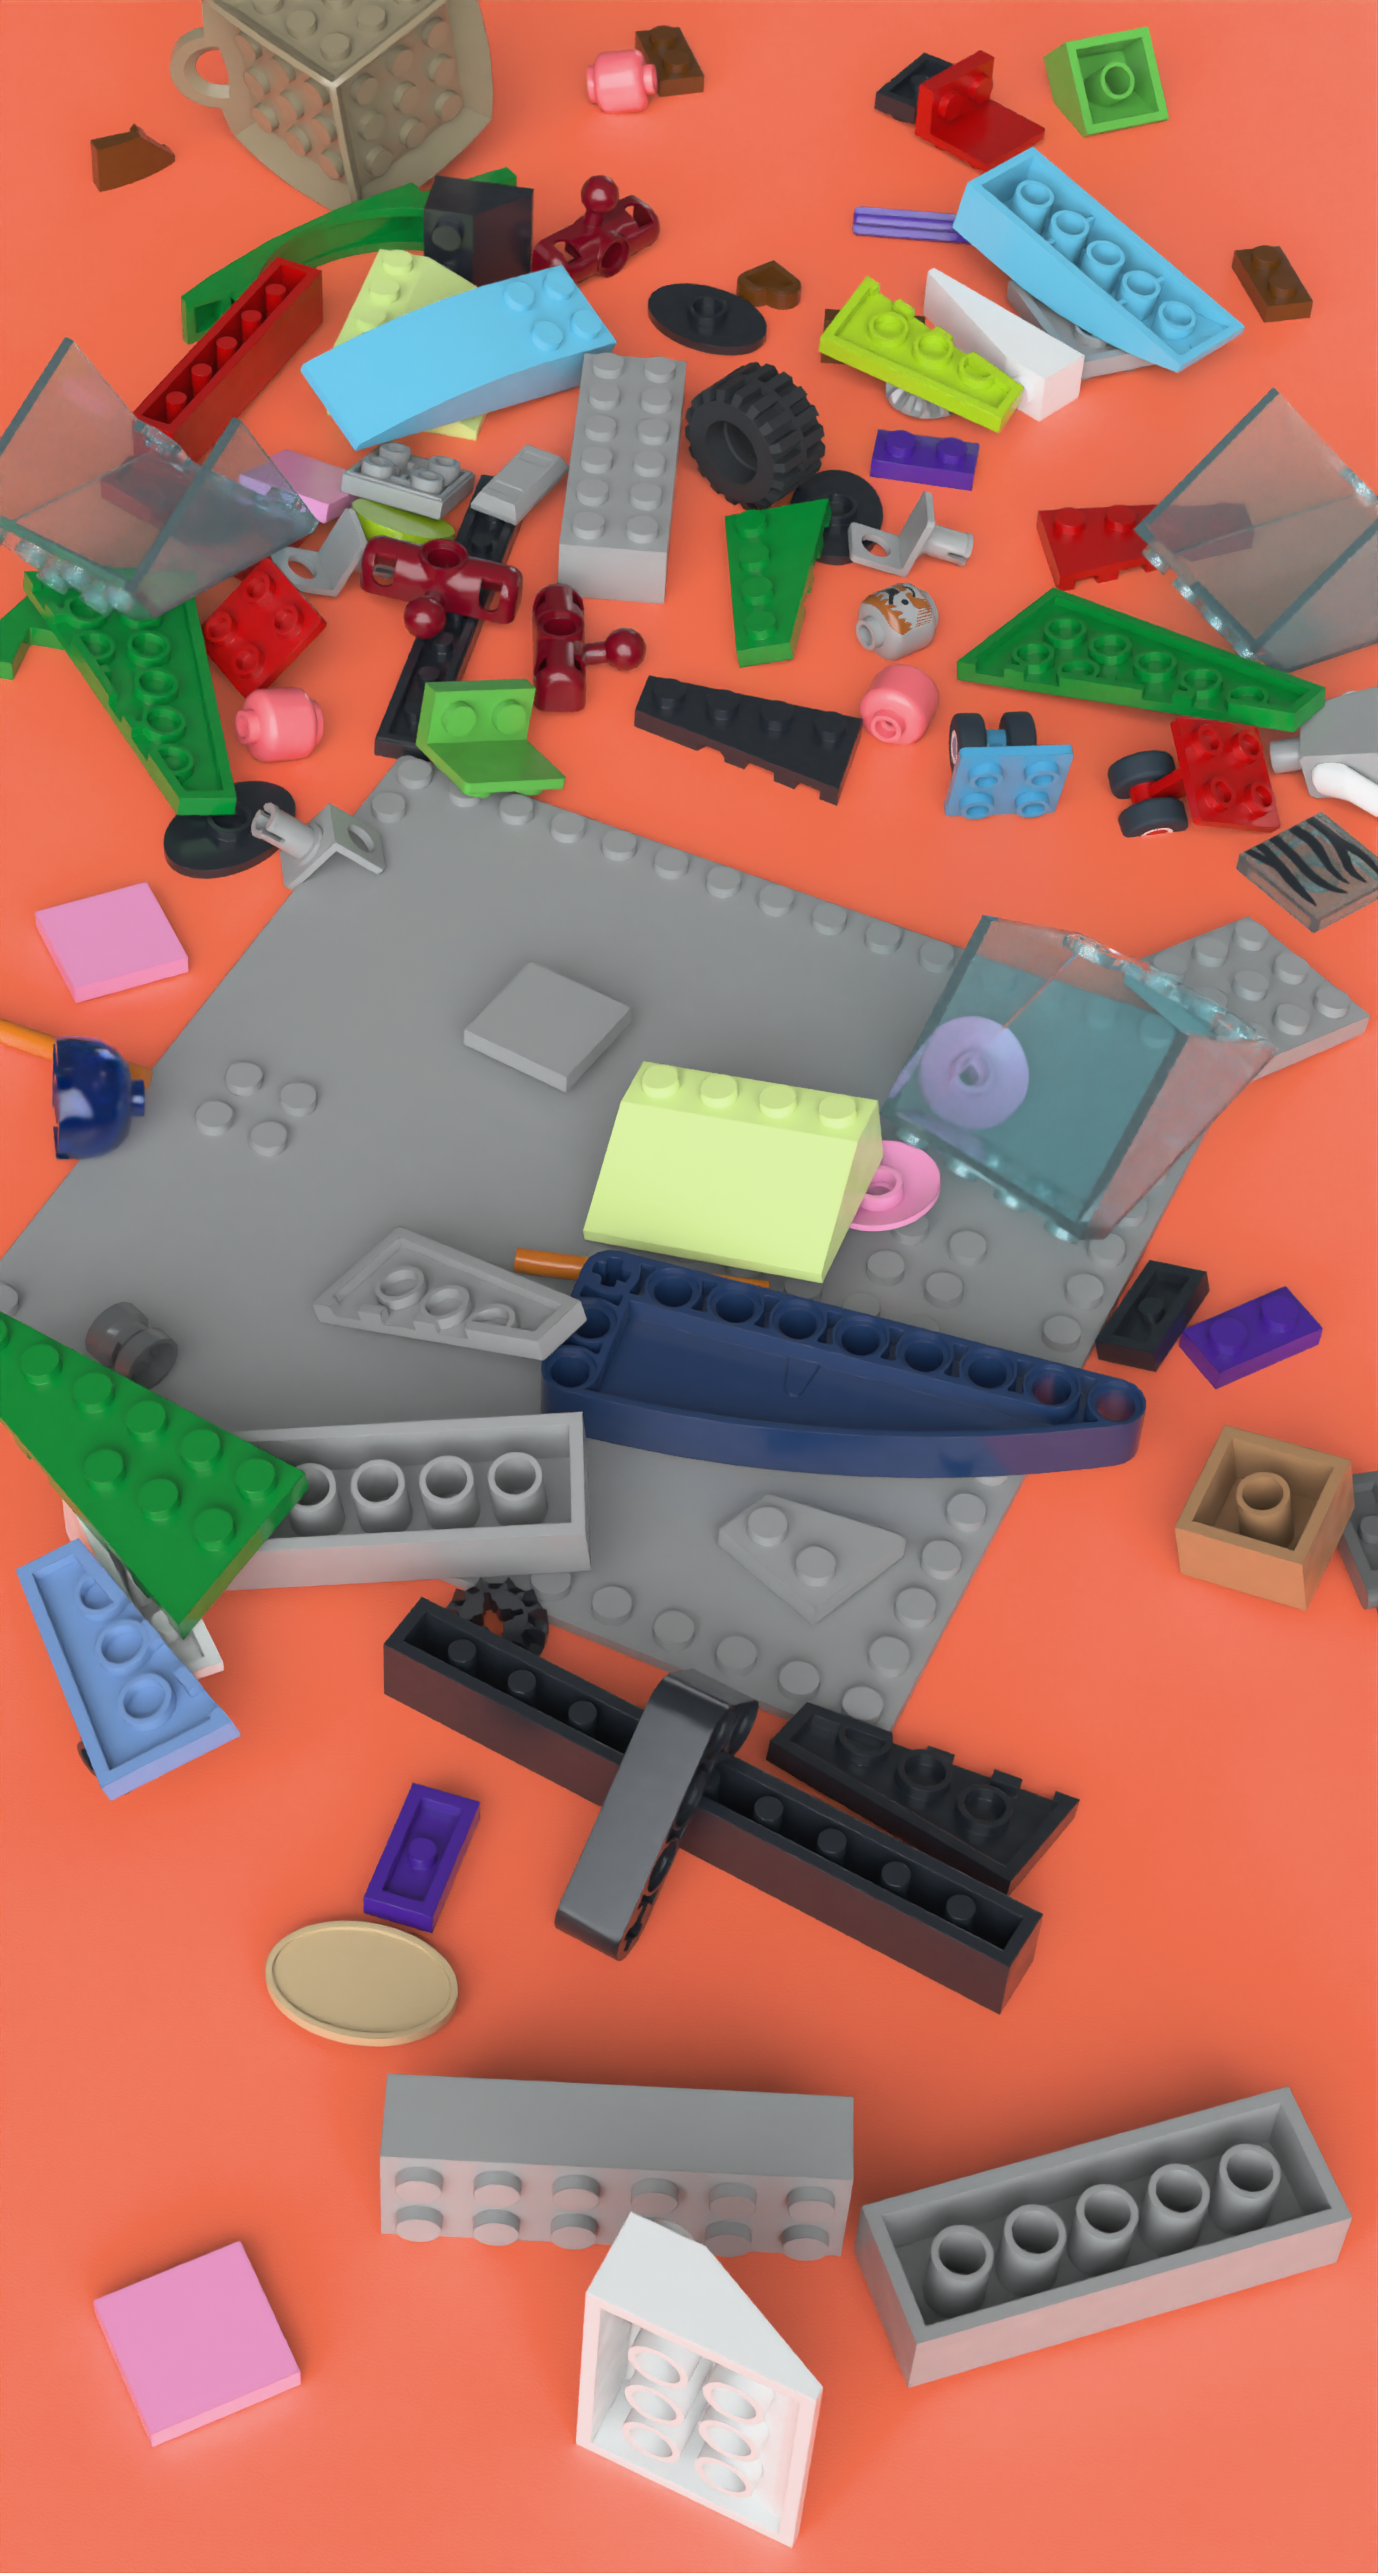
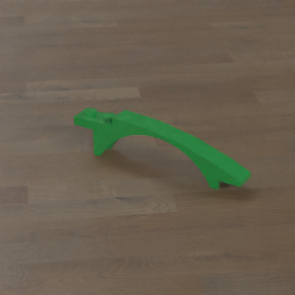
M508 167L466 179L517 186V176ZM411 182L339 207L268 240L208 276L181 296L183 340L187 345L198 342L276 257L316 268L342 258L379 252L380 249L424 251V206L430 190L422 192Z

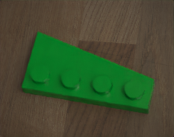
M829 498L762 510L751 509L739 514L725 516L735 643L740 668L794 659L806 613L804 607L806 595L811 593L815 580L813 573L816 558L821 557L824 546L823 531L825 527H829L832 516Z

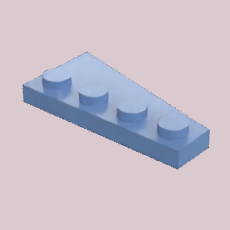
M79 1538L16 1569L19 1581L100 1787L110 1801L241 1736L233 1721L210 1697L196 1677L179 1660L160 1634L142 1616L123 1590Z

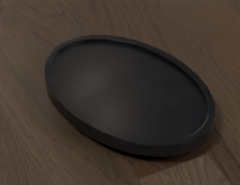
M679 283L658 288L650 295L648 300V315L652 324L666 337L688 348L716 355H743L758 350L766 341L767 324L762 314L752 304L730 292L706 285Z
M843 470L818 472L795 490L790 505L829 498L832 516L829 527L824 528L822 535L824 546L821 557L816 558V561L828 565L853 563L849 554L848 528L852 522L881 530L883 509L880 498L866 480L854 473ZM862 541L863 546L869 552L876 545L873 541Z
M244 781L234 783L237 797L234 815L201 816L176 814L164 835L163 845L166 862L177 873L198 879L226 877L260 864L278 851L279 848L252 835L251 825L258 810L264 811L263 805L270 802L278 806L280 810L296 818V806L293 797L283 787L270 782Z

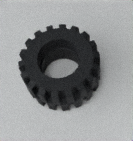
M750 362L745 366H740L696 395L691 401L692 406L687 409L685 417L689 423L685 426V436L691 444L688 449L691 457L696 460L699 466L697 468L702 477L708 479L711 483L710 487L717 494L722 493L726 501L733 505L740 503L743 509L746 510L755 508L759 510L766 509L785 497L819 471L822 466L820 459L825 456L826 446L821 441L825 434L823 425L818 423L817 416L819 413L815 405L809 403L806 398L808 394L801 385L797 387L789 374L785 371L779 374L773 365L766 363L761 366L758 362Z

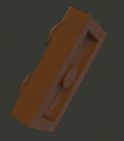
M662 25L656 26L651 30L635 31V49L643 53L647 65L654 64L656 67L657 94L659 97L704 92L705 76L680 27Z
M1261 245L1254 249L1234 251L1232 269L1264 323L1310 318L1313 300L1280 246Z

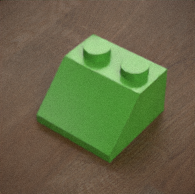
M1148 26L1068 41L1043 57L1054 104L1083 137L1163 122L1169 119Z

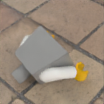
M1378 686L1360 691H1347L1338 697L1325 700V706L1301 726L1300 737L1271 741L1270 757L1274 773L1280 774L1302 770L1309 795L1314 798H1338L1349 801L1373 816L1378 817Z

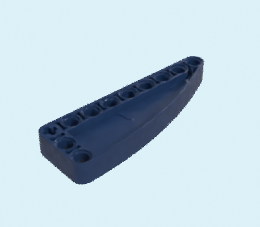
M616 1250L597 1252L589 1257L583 1265L570 1296L581 1301L587 1321L542 1361L541 1413L582 1412L586 1438L684 1458L801 1473L859 1477L965 1478L1041 1474L1115 1466L1128 1462L1138 1451L1146 1410V1399L1143 1392L1135 1384L1120 1378Z

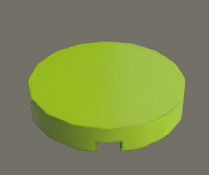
M365 498L357 499L351 504L350 509L355 510L367 541L374 536L385 535L424 545V543L434 539L453 540L455 536L454 528L444 519L437 520Z

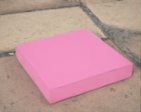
M288 449L236 471L233 490L236 493L322 523L340 516L346 508H351V504L355 500L363 499L340 491L342 476L347 470Z
M147 882L35 912L36 928L75 1003L189 972L188 956Z
M241 2241L93 2301L97 2320L152 2447L301 2385L298 2365Z

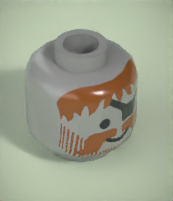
M897 583L870 594L861 602L858 622L856 623V634L859 642L866 650H873L878 656L886 660L896 661L924 649L932 642L939 622L938 610L933 598L926 591L917 588L911 583Z

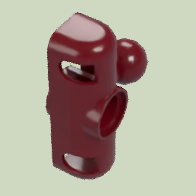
M593 175L584 182L580 191L581 202L586 208L585 215L581 216L573 224L537 243L532 253L531 273L563 265L575 284L597 273L602 277H613L621 271L630 256L647 246H651L658 239L660 233L658 216L647 203L635 195H629L619 200V188L613 179L605 175ZM629 206H634L633 217L625 210V208ZM559 242H565V252L574 258L567 262L564 255L554 245Z
M378 535L368 540L364 549L361 562L360 587L371 594L409 602L403 614L405 628L416 638L432 639L444 630L446 612L498 624L513 622L521 604L523 576L521 571L512 565H505L468 555L464 546L450 539H434L423 545L385 535ZM381 564L395 567L393 583L390 585L379 584L373 576L374 565ZM480 588L501 593L497 609L487 610L480 605Z
M561 583L550 584L541 589L535 596L532 610L533 686L536 688L534 706L538 710L545 712H578L582 710L586 705V666L609 663L610 666L617 670L629 671L637 668L645 658L647 647L641 634L632 628H619L612 631L605 641L585 644L584 605L582 597L577 590Z

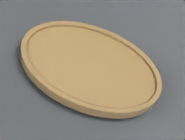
M329 1921L313 1924L298 1929L281 1939L273 1947L266 1961V1986L271 1999L278 2009L291 2021L309 2032L345 2044L384 2047L418 2041L441 2029L451 2019L457 2007L458 1983L448 1961L423 1940L390 1926L363 1921Z

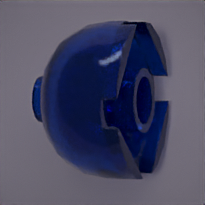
M55 1036L52 1058V1107H54L55 1123H58V1126H53L56 1161L100 1158L116 1150L128 1137L132 1117H144V1080L132 1079L127 1058L117 1047L101 1039L85 1036Z

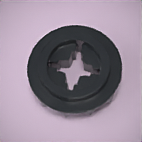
M480 1577L472 1588L465 1591L456 1588L452 1601L445 1608L489 1630L488 1627L483 1626L484 1615H486L487 1610H492V1613H496L497 1618L504 1622L501 1637L537 1656H540L547 1643L549 1633L547 1609H543L538 1602L534 1589L524 1591L516 1587L510 1577L503 1584L487 1583Z

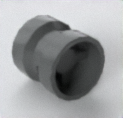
M120 1302L104 1310L94 1320L85 1339L86 1350L103 1366H114L116 1373L148 1390L159 1384L168 1375L178 1355V1346L174 1340L159 1328H149L146 1316L132 1303Z

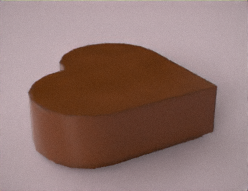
M772 260L740 274L737 278L736 296L746 300L754 307L767 305L778 310H788L796 307L800 302L801 282L775 260Z

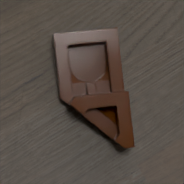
M136 124L131 126L129 132L90 140L93 183L99 192L132 184L163 170L175 162V155L164 143L161 145L146 135L144 130Z

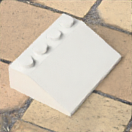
M630 2212L586 2292L576 2444L793 2548L800 2531L824 2387L705 2245L696 2242L689 2232L673 2222L667 2220L651 2221Z

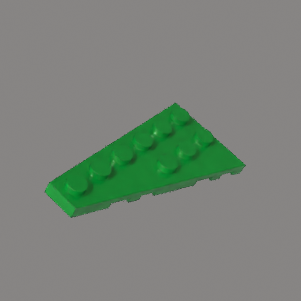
M24 571L23 590L177 815L201 816L234 815L237 797L190 572Z
M1054 587L957 661V680L1288 732H1295L1325 706L1326 687Z
M0 1311V1422L13 1436L16 1445L29 1460H34L46 1474L50 1485L107 1552H112L131 1574L133 1582L148 1599L152 1598L167 1616L172 1628L184 1640L309 1489L305 1472Z

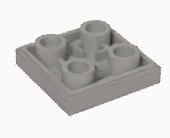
M385 442L377 446L343 473L340 491L440 520L472 493L476 474L461 469L460 462L453 458L432 456L430 459L412 455L411 448L404 444Z
M530 961L464 1029V1045L567 1093L631 1023L632 1007Z

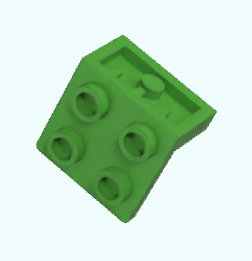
M527 679L425 683L415 745L462 793L475 798H487L492 796L493 792L515 791L524 795H539L543 790L564 788L565 775L527 740L536 688Z

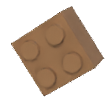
M1224 1425L1174 1527L1180 1573L1307 1611L1355 1508L1351 1460Z

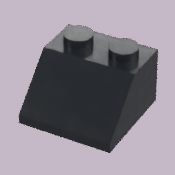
M436 175L424 206V256L433 259L477 287L531 273L534 189Z

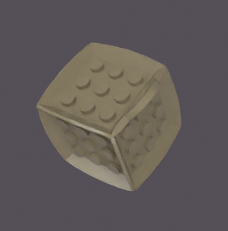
M202 0L203 27L185 33L177 40L171 51L170 76L176 88L185 97L200 105L221 108L230 130L245 148L293 188L331 211L411 182L418 188L421 187L461 153L492 120L493 77L491 54L479 0ZM220 50L227 69L229 84H213L204 80L196 70L197 59L205 52Z

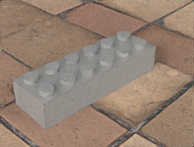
M610 352L600 354L584 353L559 541L558 583L574 588L582 598L664 604L684 414L687 361L671 360L661 356L652 358L619 356Z
M582 1412L228 1431L305 1472L309 1489L225 1591L591 1571L588 1447Z
M387 2073L380 2149L381 2234H397L401 2238L413 2242H428L437 2239L439 2236L475 2238L483 2244L492 2246L508 2245L516 2240L552 2242L561 2248L578 2250L588 2248L594 2244L613 2245L630 2212H633L651 2221L667 2220L681 2226L691 2234L696 2242L705 2245L712 2254L721 2257H737L747 2252L784 2253L787 2257L800 2261L817 2260L826 2255L841 2256L854 2180L853 2097Z
M1289 2086L863 2205L860 2211L854 2253L907 2388L1336 2263L1353 2217Z

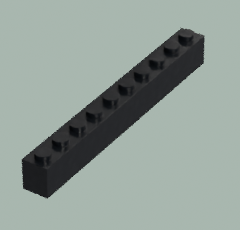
M424 1597L418 1600L383 1644L385 1695L602 1807L643 1714V1709ZM735 1756L717 1762L680 1846L682 1850L999 2015L1001 2014L1034 1960L1043 1918L1041 1912Z

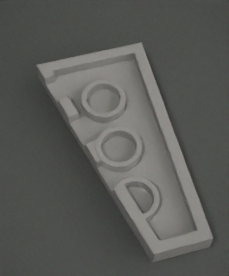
M401 1226L394 1229L311 1303L320 1323L542 1361L587 1321L580 1300Z

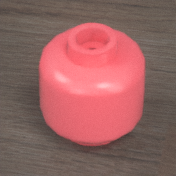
M636 49L599 53L594 65H588L587 88L591 103H597L601 111L606 114L644 110L649 101V94L657 93L658 81L655 65H647L643 53Z
M903 664L886 666L875 675L865 692L859 706L860 718L863 719L866 731L877 739L886 743L913 745L923 737L939 707V693L932 679L922 670Z
M296 687L254 690L246 698L243 710L238 711L235 719V730L238 740L241 744H246L248 751L256 760L262 762L304 759L310 755L315 744L319 743L323 736L324 723L319 704L315 700H311L310 696L303 689Z

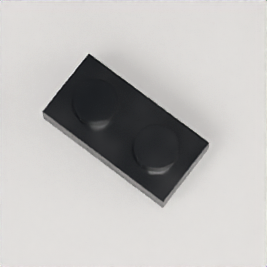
M924 52L876 92L874 109L892 115L898 121L915 124L920 84L954 64Z
M1149 1260L1095 1339L1098 1359L1156 1372L1209 1293L1207 1271Z

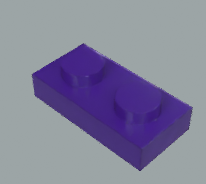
M878 429L871 459L870 477L972 491L980 444L964 442L961 439L952 437L943 439L915 435L904 430L887 431Z
M1284 1286L1184 1329L1179 1347L1216 1390L1319 1345L1323 1328L1292 1292Z
M412 1783L363 1897L364 1913L433 1933L480 1820V1802Z

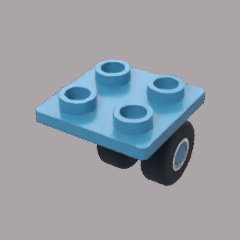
M1027 711L1004 713L1000 720L999 729H986L983 717L979 713L955 714L951 720L949 730V759L952 777L944 801L945 815L962 816L966 819L977 820L990 815L1018 814L1024 818H1034L1045 813H1053L1056 810L1073 760L1072 746L1069 744L1037 745L1034 719Z

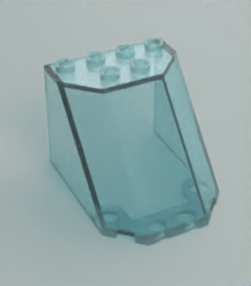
M67 337L61 342L0 438V547L1 545L37 569L39 571L36 575L37 578L53 590L66 594L70 588L81 594L79 598L86 605L105 616H109L111 611L114 610L132 620L156 618L313 533L319 524V521L241 420L232 417L204 464H197L166 434L138 420L75 341Z
M1273 387L1139 523L1134 531L1148 544L1141 553L1163 575L1170 569L1178 575L1171 582L1173 587L1191 605H1195L1201 612V616L1222 637H1225L1231 643V647L1240 656L1258 663L1263 662L1266 666L1290 673L1378 643V496L1338 457L1289 402Z
M982 915L879 1114L897 1125L894 1134L904 1142L922 1150H927L931 1146L947 1156L943 1164L955 1174L971 1181H977L978 1177L995 1186L996 1190L993 1196L1003 1204L1024 1213L1030 1208L1047 1220L1043 1227L1059 1239L1071 1244H1077L1079 1240H1104L1272 1060L1278 1048L1269 1040L1255 1033L1257 1029L1243 1018L1226 1010L1156 967L1133 956L1128 957L1120 954L1085 934Z

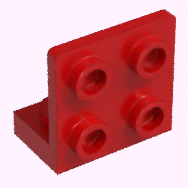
M979 50L920 84L915 135L932 143L936 148L947 151L969 163L971 167L987 172L1044 139L1045 128L990 99L993 89L992 75L995 57Z

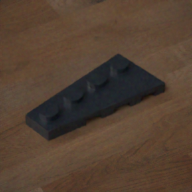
M651 675L648 676L635 708L634 727L695 751H699L706 746L718 750L724 756V762L745 769L751 763L774 772V782L795 789L799 783L817 789L820 791V800L835 806L838 805L862 736L863 719L842 715L838 712L822 711L788 704L780 700H768L734 693L726 689H714L680 682L672 678H661Z
M806 1702L770 1740L766 1756L768 1762L914 1848L1007 1896H1010L1072 1822L1080 1799L1056 1791L1053 1800L1020 1789L1023 1779L996 1769L992 1777L989 1778L953 1765L954 1754L929 1745L927 1750H911L893 1743V1734L890 1731Z

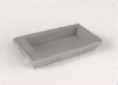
M526 444L478 493L471 502V508L517 525L569 471V465L560 456Z

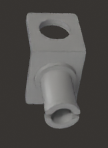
M923 491L899 536L852 522L848 528L851 561L904 578L907 577L914 562L922 554L946 560L963 567L966 564V558L969 559L974 543V537L971 533H963L935 524L932 493ZM869 540L878 543L884 548L887 556H876L870 553L863 546L862 541Z
M346 508L318 552L275 544L270 550V556L272 561L277 564L299 591L337 597L353 572L361 573L362 556L368 541L355 510ZM296 561L306 566L311 571L313 579H306L295 574L289 567L288 562ZM381 564L374 565L373 575L386 579L392 578L394 576L392 571H395V567Z
M271 802L263 805L264 811L259 809L251 825L252 835L281 849L280 859L284 887L291 891H294L298 884H302L336 851L377 875L386 868L379 832L331 803L306 824L280 810L278 806ZM348 830L354 832L364 841L369 853L355 845L349 836Z

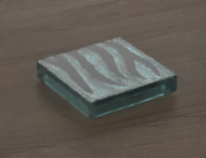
M1323 812L1240 853L1236 869L1312 933H1316L1378 900V857Z

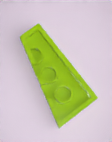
M867 275L820 336L818 352L999 433L1021 403L1024 387L976 352L965 354L953 345V336L941 327L937 326L932 330L914 317L915 309L900 298L892 302L880 293L881 285Z

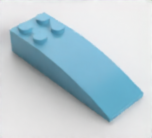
M1034 147L967 182L952 228L1024 290L1057 314L1093 336L1135 357L1179 373L1243 333L1245 326Z
M563 265L484 285L412 311L309 360L302 365L300 371L353 449L358 451L578 387L581 382L584 353H611L617 341Z

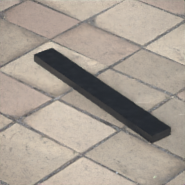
M481 475L455 542L464 546L470 556L506 565L524 518L517 525H513L472 509L471 502L495 477ZM480 588L479 603L483 608L489 610L496 591ZM446 612V624L444 630L432 639L415 638L375 737L374 755L399 759L402 756H413L427 762L431 761L415 745L425 683L462 680L485 620Z

